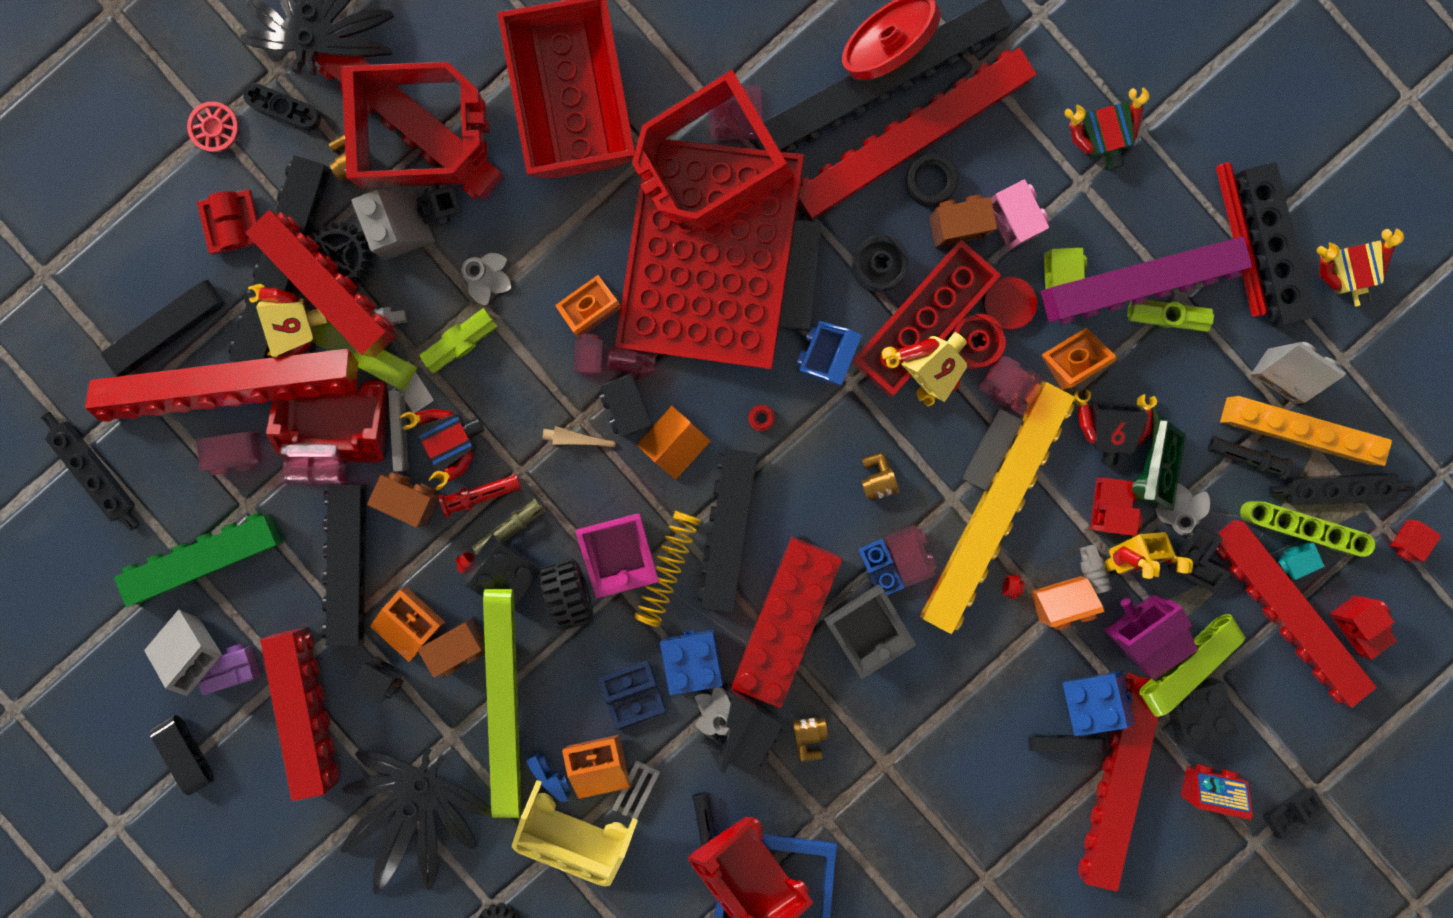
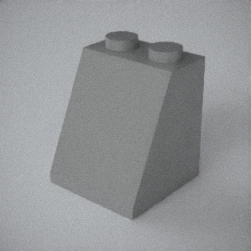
M375 190L351 199L370 250L384 260L392 259L435 242L429 224H425L423 218L418 214L416 200L418 195L415 191Z

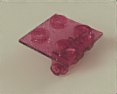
M761 85L742 86L762 120ZM735 96L709 111L710 141L759 139Z

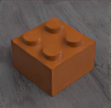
M981 194L967 197L965 202L956 204L955 200L942 202L939 204L940 207L935 208V211L929 217L935 248L956 244L961 239L967 242L986 238L997 229L991 197L982 198Z
M391 472L390 475H380L367 505L418 528L428 525L439 502V496L434 494L436 489L423 483L420 485L410 483L412 478L399 472Z
M472 617L417 650L433 678L440 674L445 678L461 668V662L464 660L468 665L485 654V637L475 617Z

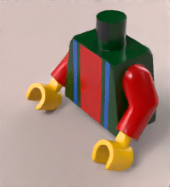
M1144 87L1142 88L1141 96L1136 98L1137 91L1134 88L1129 91V97L1133 101L1132 104L1127 101L1086 113L1083 107L1076 104L1077 111L1074 116L1072 110L1066 109L1065 116L1071 120L1069 126L1072 142L1085 154H1089L1091 159L1105 156L1109 170L1125 165L1121 151L1131 147L1137 139L1142 122L1143 104L1149 99V93Z

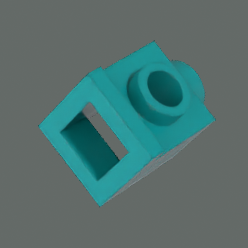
M1301 541L1298 543L1299 546L1285 550V555L1277 558V564L1289 579L1297 580L1325 567L1314 542Z

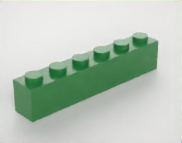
M261 512L246 517V523L239 526L237 522L221 527L222 533L213 536L212 532L197 537L198 543L190 546L187 543H183L171 548L173 553L163 556V553H159L147 558L148 563L139 567L138 563L122 568L123 574L114 577V580L125 606L137 605L284 544L272 514L262 515Z

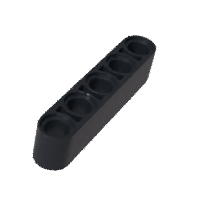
M209 280L202 281L110 345L101 353V356L116 377L128 375L220 310L225 305V302Z

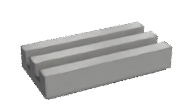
M637 760L628 775L630 784L638 768L643 771L626 806L624 807L620 804L628 788L620 791L612 810L619 811L622 815L629 816L631 819L638 818L660 771ZM647 774H652L635 811L630 810Z

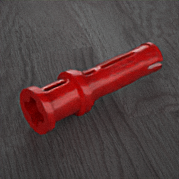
M514 474L513 476L470 490L464 487L460 489V492L448 496L439 495V502L444 516L448 518L451 517L452 513L464 509L467 511L472 510L475 504L517 490L520 491L522 488L517 474Z

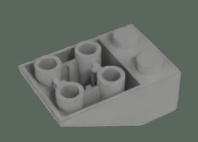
M1298 342L1267 349L1251 373V376L1291 403L1299 404L1307 402L1345 376L1346 372L1338 368L1340 365L1335 360L1328 357L1323 358L1316 353L1317 349L1307 342Z

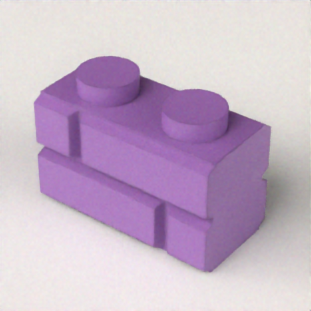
M242 643L226 648L227 653L223 654L198 683L201 694H209L260 677L261 671L256 661L254 648L252 646L243 648Z

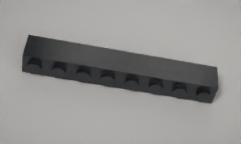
M293 155L292 161L288 162L285 169L287 177L284 187L282 186L277 194V201L279 203L275 213L279 214L282 212L287 217H292L301 227L299 232L306 237H311L332 170L325 164ZM261 250L260 263H257L253 270V285L262 284L266 288H277L293 293L295 285ZM248 289L246 292V307L244 313L237 320L238 332L236 338L231 341L229 346V360L234 362L272 358L271 355L267 356L270 350L256 308L262 300L250 302L249 298L256 297V293L252 289Z

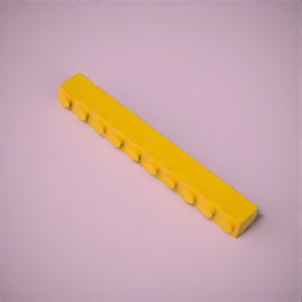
M1048 382L1040 384L1022 418L1023 422L987 491H984L919 616L923 620L950 634L953 633L954 629L958 630L964 620L962 614L966 606L970 607L975 600L977 593L974 591L978 583H983L988 575L989 569H987L990 560H994L1000 552L1001 546L998 544L1003 535L1007 536L1012 529L1013 522L1011 519L1015 512L1019 513L1024 506L1026 499L1023 496L1027 489H1031L1038 478V475L1035 474L1040 465L1043 466L1050 455V452L1047 451L1052 441H1057L1062 432L1060 427L1064 418L1067 419L1074 409L1075 405L1072 404L1074 396Z

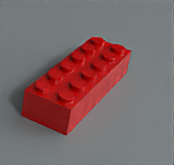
M268 210L245 232L246 235L361 355L375 358L398 336L393 331L395 328L394 324L386 316H381L374 311L376 305L367 296H362L355 291L358 288L357 285L348 276L344 277L336 271L339 268L338 265L330 257H325L317 251L320 248L319 245L311 237H306L299 232L301 227L292 217H287L282 212L277 214Z
M961 239L853 358L851 363L889 397L894 396L912 375L903 367V360H899L897 367L889 368L886 360L882 357V351L887 347H893L897 352H900V348L919 343L932 336L944 340L997 281L1001 274Z
M791 536L733 677L732 689L778 708L782 707L841 564L842 558L840 555Z
M308 627L275 633L260 639L291 800L295 801L325 795L338 783L340 768L337 763L335 764L333 757L335 743L334 739L329 736L330 717L328 712L324 711L323 706L325 691L323 686L319 685L318 675L320 673V666L318 660L314 659L312 650L315 647L314 636L312 633H309Z

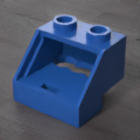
M819 321L816 327L812 325L806 338L807 341H810L807 351L801 350L796 365L800 366L798 373L825 384L831 383L840 387L862 334Z

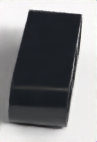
M173 715L150 729L152 741L184 794L191 795L214 781L211 767L180 716Z

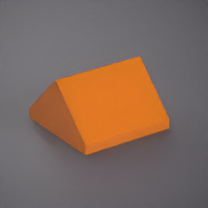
M599 275L555 305L579 339L621 310V305Z
M1087 327L1042 354V358L1062 390L1072 388L1117 360V357Z
M671 406L637 443V446L676 480L711 441Z

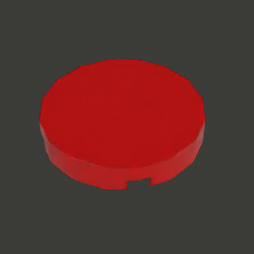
M1006 277L997 280L985 294L983 308L985 314L995 318L1002 326V329L1014 330L1023 327L1032 320L1037 308V298L1035 291L1027 282L1020 278Z

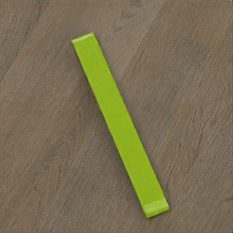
M485 589L483 612L492 818H520L521 774L514 590Z

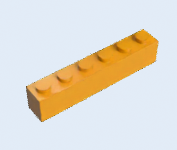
M1241 396L1227 397L1220 423L1369 466H1385L1392 440Z

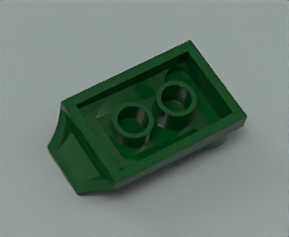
M1153 410V444L1147 456L1143 475L1134 480L1132 492L1133 495H1136L1138 501L1149 507L1174 511L1186 434L1172 425L1164 415L1157 410Z

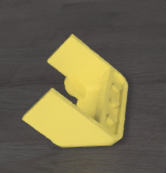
M537 780L521 816L512 848L521 855L594 884L610 886L625 857L638 820L633 818L628 829L625 825L618 822L608 824L604 829L556 811V804L553 798L546 793H538L542 782Z

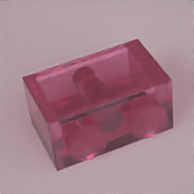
M582 334V339H575L574 372L578 375L605 376L606 343L600 340L598 335Z
M249 431L196 439L200 471H210L211 476L228 474L227 469L237 467V472L254 470L255 464H262L258 432Z
M910 525L883 536L904 587L936 576L933 569L937 568L932 554L926 553L923 544L927 543L921 528L917 529L915 525Z

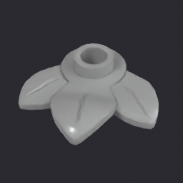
M488 253L481 259L472 257L463 263L461 268L462 276L469 282L468 292L476 302L486 306L490 301L491 292L496 294L511 290V282L508 276L501 271L507 263V259L497 253ZM475 266L479 267L480 273L473 276L471 269Z
M1178 483L1174 511L1156 508V513L1162 522L1171 524L1178 534L1188 536L1196 524H1200L1199 520L1208 514L1210 498L1207 492L1192 496L1187 488ZM1187 517L1191 520V524L1188 527H1183L1180 524V520Z
M716 687L713 690V694L703 693L695 696L697 705L702 713V717L695 724L696 727L707 735L717 733L728 736L729 728L726 727L724 720L727 721L731 699L727 692L721 687Z

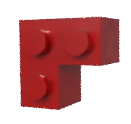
M1097 477L1090 530L1137 536V531H1140L1143 519L1142 515H1140V509L1132 508L1133 503L1137 500L1136 495H1133L1132 492L1134 481Z
M1354 595L1329 613L1360 657L1372 660L1397 642L1392 634L1394 630L1391 625L1395 622L1389 615L1391 611L1381 600Z

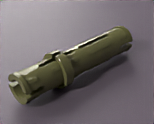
M533 499L523 509L511 513V517L472 545L474 552L477 555L492 534L507 541L520 530L524 531L528 528L527 525L546 512L545 508L538 499Z

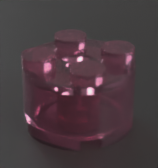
M1001 356L991 365L978 388L990 396L993 395L991 400L999 406L1005 407L1008 404L1015 412L1025 415L1044 381L1031 369L1026 371L1021 368V363L1006 356Z

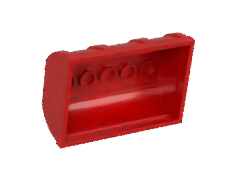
M563 0L497 12L528 177L561 178L611 169L631 161L634 158L635 150L607 0Z

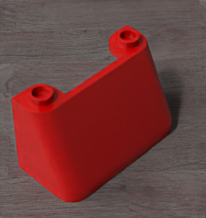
M370 379L361 384L360 391H347L343 394H322L317 397H297L292 400H273L266 435L276 453L288 459L381 462L385 451L388 390L386 383Z
M744 817L695 850L688 857L691 866L730 918H798L814 903L808 895L810 892L808 887L800 880L796 882L789 879L761 841L764 838L762 833L764 828L754 817Z

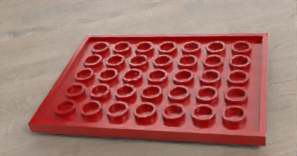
M664 139L659 142L654 159L681 209L693 213L700 211L774 165L766 150ZM781 152L794 177L707 230L669 221L658 210L655 203L645 195L641 188L645 181L641 176L615 348L773 370L804 167V154Z

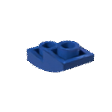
M883 539L858 549L874 587L880 585L887 596L904 590V586Z
M539 751L530 754L526 762L536 779L541 781V785L561 802L568 801L569 791L572 790L567 776L562 777L560 770L549 774L551 767L546 756L541 757Z

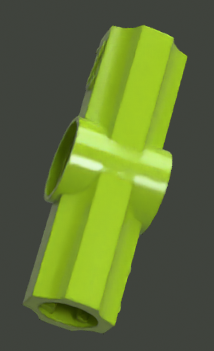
M1149 300L1136 305H1132V302H1130L1127 312L1128 321L1201 332H1209L1214 319L1213 309L1182 305L1178 302L1167 303ZM1167 309H1171L1174 312L1175 318L1173 321L1167 319Z
M482 308L464 323L456 324L448 329L441 336V340L430 346L419 356L432 374H435L454 359H459L476 347L477 342L493 332L498 326L486 309Z

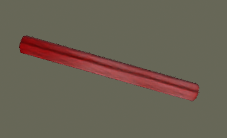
M1226 162L1218 165L1216 171L1233 239L1243 236L1245 238L1252 267L1241 270L1251 315L1258 317L1267 314L1268 309L1231 162Z

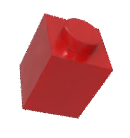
M1406 520L1390 544V547L1398 551L1396 555L1409 563L1412 561L1425 562L1442 535L1421 521Z

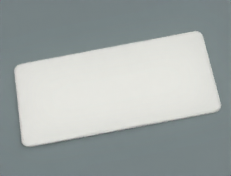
M416 372L405 391L398 389L405 393V401L413 413L433 402L432 396Z

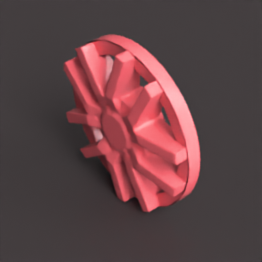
M206 102L197 106L190 114L187 123L188 134L192 142L207 152H222L227 149L233 142H236L239 132L238 120L234 112L219 102ZM209 107H218V109L213 114ZM203 109H205L208 114L206 118H203L199 113ZM224 110L228 112L222 119H219ZM197 116L202 123L193 125L194 119ZM232 118L233 126L226 125L227 122ZM202 129L203 133L194 135L193 131ZM225 129L233 131L231 137L224 134ZM221 137L228 140L223 145L221 144ZM206 138L205 146L199 143V140ZM212 138L216 140V147H211Z

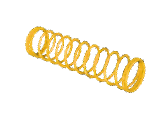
M674 511L675 513L672 518L693 531L674 526L668 527L690 541L670 536L664 537L686 551L661 546V549L673 554L682 561L657 556L658 559L679 571L655 566L656 570L675 580L658 578V583L669 588L671 591L645 586L647 589L664 597L667 601L644 595L641 596L664 611L640 605L637 606L659 620L643 613H634L635 619L655 627H660L662 619L653 612H666V609L657 602H670L669 598L660 592H674L672 587L664 582H678L674 576L667 572H682L679 567L671 562H686L683 557L673 551L689 553L685 546L676 541L693 543L690 537L680 531L697 533L695 528L683 521L700 525L701 522L699 519L679 511Z

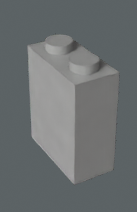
M178 610L144 650L164 687L184 696L190 694L222 656V653L200 618L182 610Z

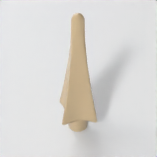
M556 426L554 430H543L542 439L553 441L552 445H597L615 447L616 445L614 441L586 436Z

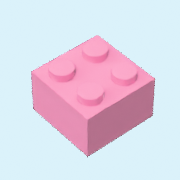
M1025 179L996 193L991 198L996 225L1008 250L1037 237L1049 228L1047 213L1043 208H1039L1035 200L1037 199L1036 192L1031 184H1027Z

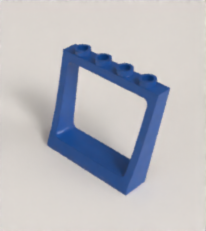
M763 834L764 838L761 841L767 849L824 856L821 918H831L837 844ZM716 901L714 918H724V909Z

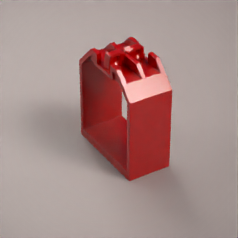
M449 62L341 66L346 177L360 189L463 184L488 157V143L484 142V134L490 133V122L486 119V102L482 99L481 94L478 93V89ZM455 82L461 87L464 153L450 168L370 171L366 86Z
M730 70L642 125L632 161L638 175L642 176L645 181L641 185L645 195L655 203L658 210L669 221L707 230L794 177L733 70ZM735 96L774 165L696 213L682 210L654 162L659 142Z

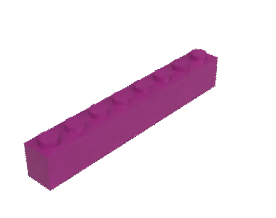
M1243 236L1042 290L1041 294L1048 321L1059 320L1060 325L1076 321L1075 315L1083 313L1084 318L1101 314L1100 309L1107 307L1109 312L1124 308V302L1131 300L1132 305L1149 301L1148 296L1155 294L1156 299L1172 295L1171 289L1179 288L1180 292L1196 288L1195 283L1202 281L1203 286L1219 282V276L1225 275L1226 280L1243 275L1241 270L1251 268L1252 265Z

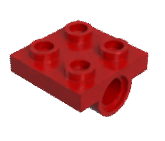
M249 189L240 192L222 191L209 195L206 200L197 201L209 254L216 255L256 245L245 233L259 220L252 191Z

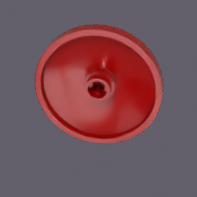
M893 0L873 13L857 28L844 48L842 63L848 73L853 78L859 80L874 79L897 69L910 60L926 45L939 25L941 10L936 1Z

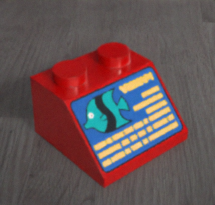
M1197 763L1196 767L1187 765L1180 795L1182 798L1198 809L1252 820L1253 814L1248 782L1239 777V772L1229 769L1217 772L1213 771L1212 766Z

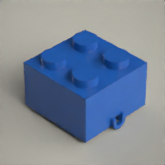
M716 629L700 632L689 630L685 631L683 635L663 638L660 642L670 695L723 686L725 676Z
M1123 670L1070 679L1063 682L1074 736L1126 729L1135 724L1130 704L1133 702L1131 692L1127 691Z

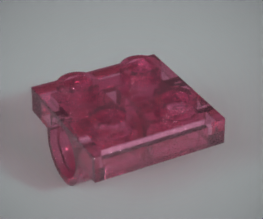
M301 443L282 445L280 454L284 460L283 479L285 484L315 483L341 485L342 483H347L348 472L337 445L328 443L320 445H305Z

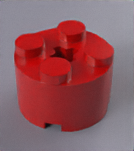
M974 314L963 318L947 337L948 341L954 333H958L967 341L958 354L967 363L966 369L971 370L981 369L996 362L1002 356L1006 346L1002 326L995 318L986 314ZM974 337H978V343H980L981 346L974 347V342L971 341V339Z

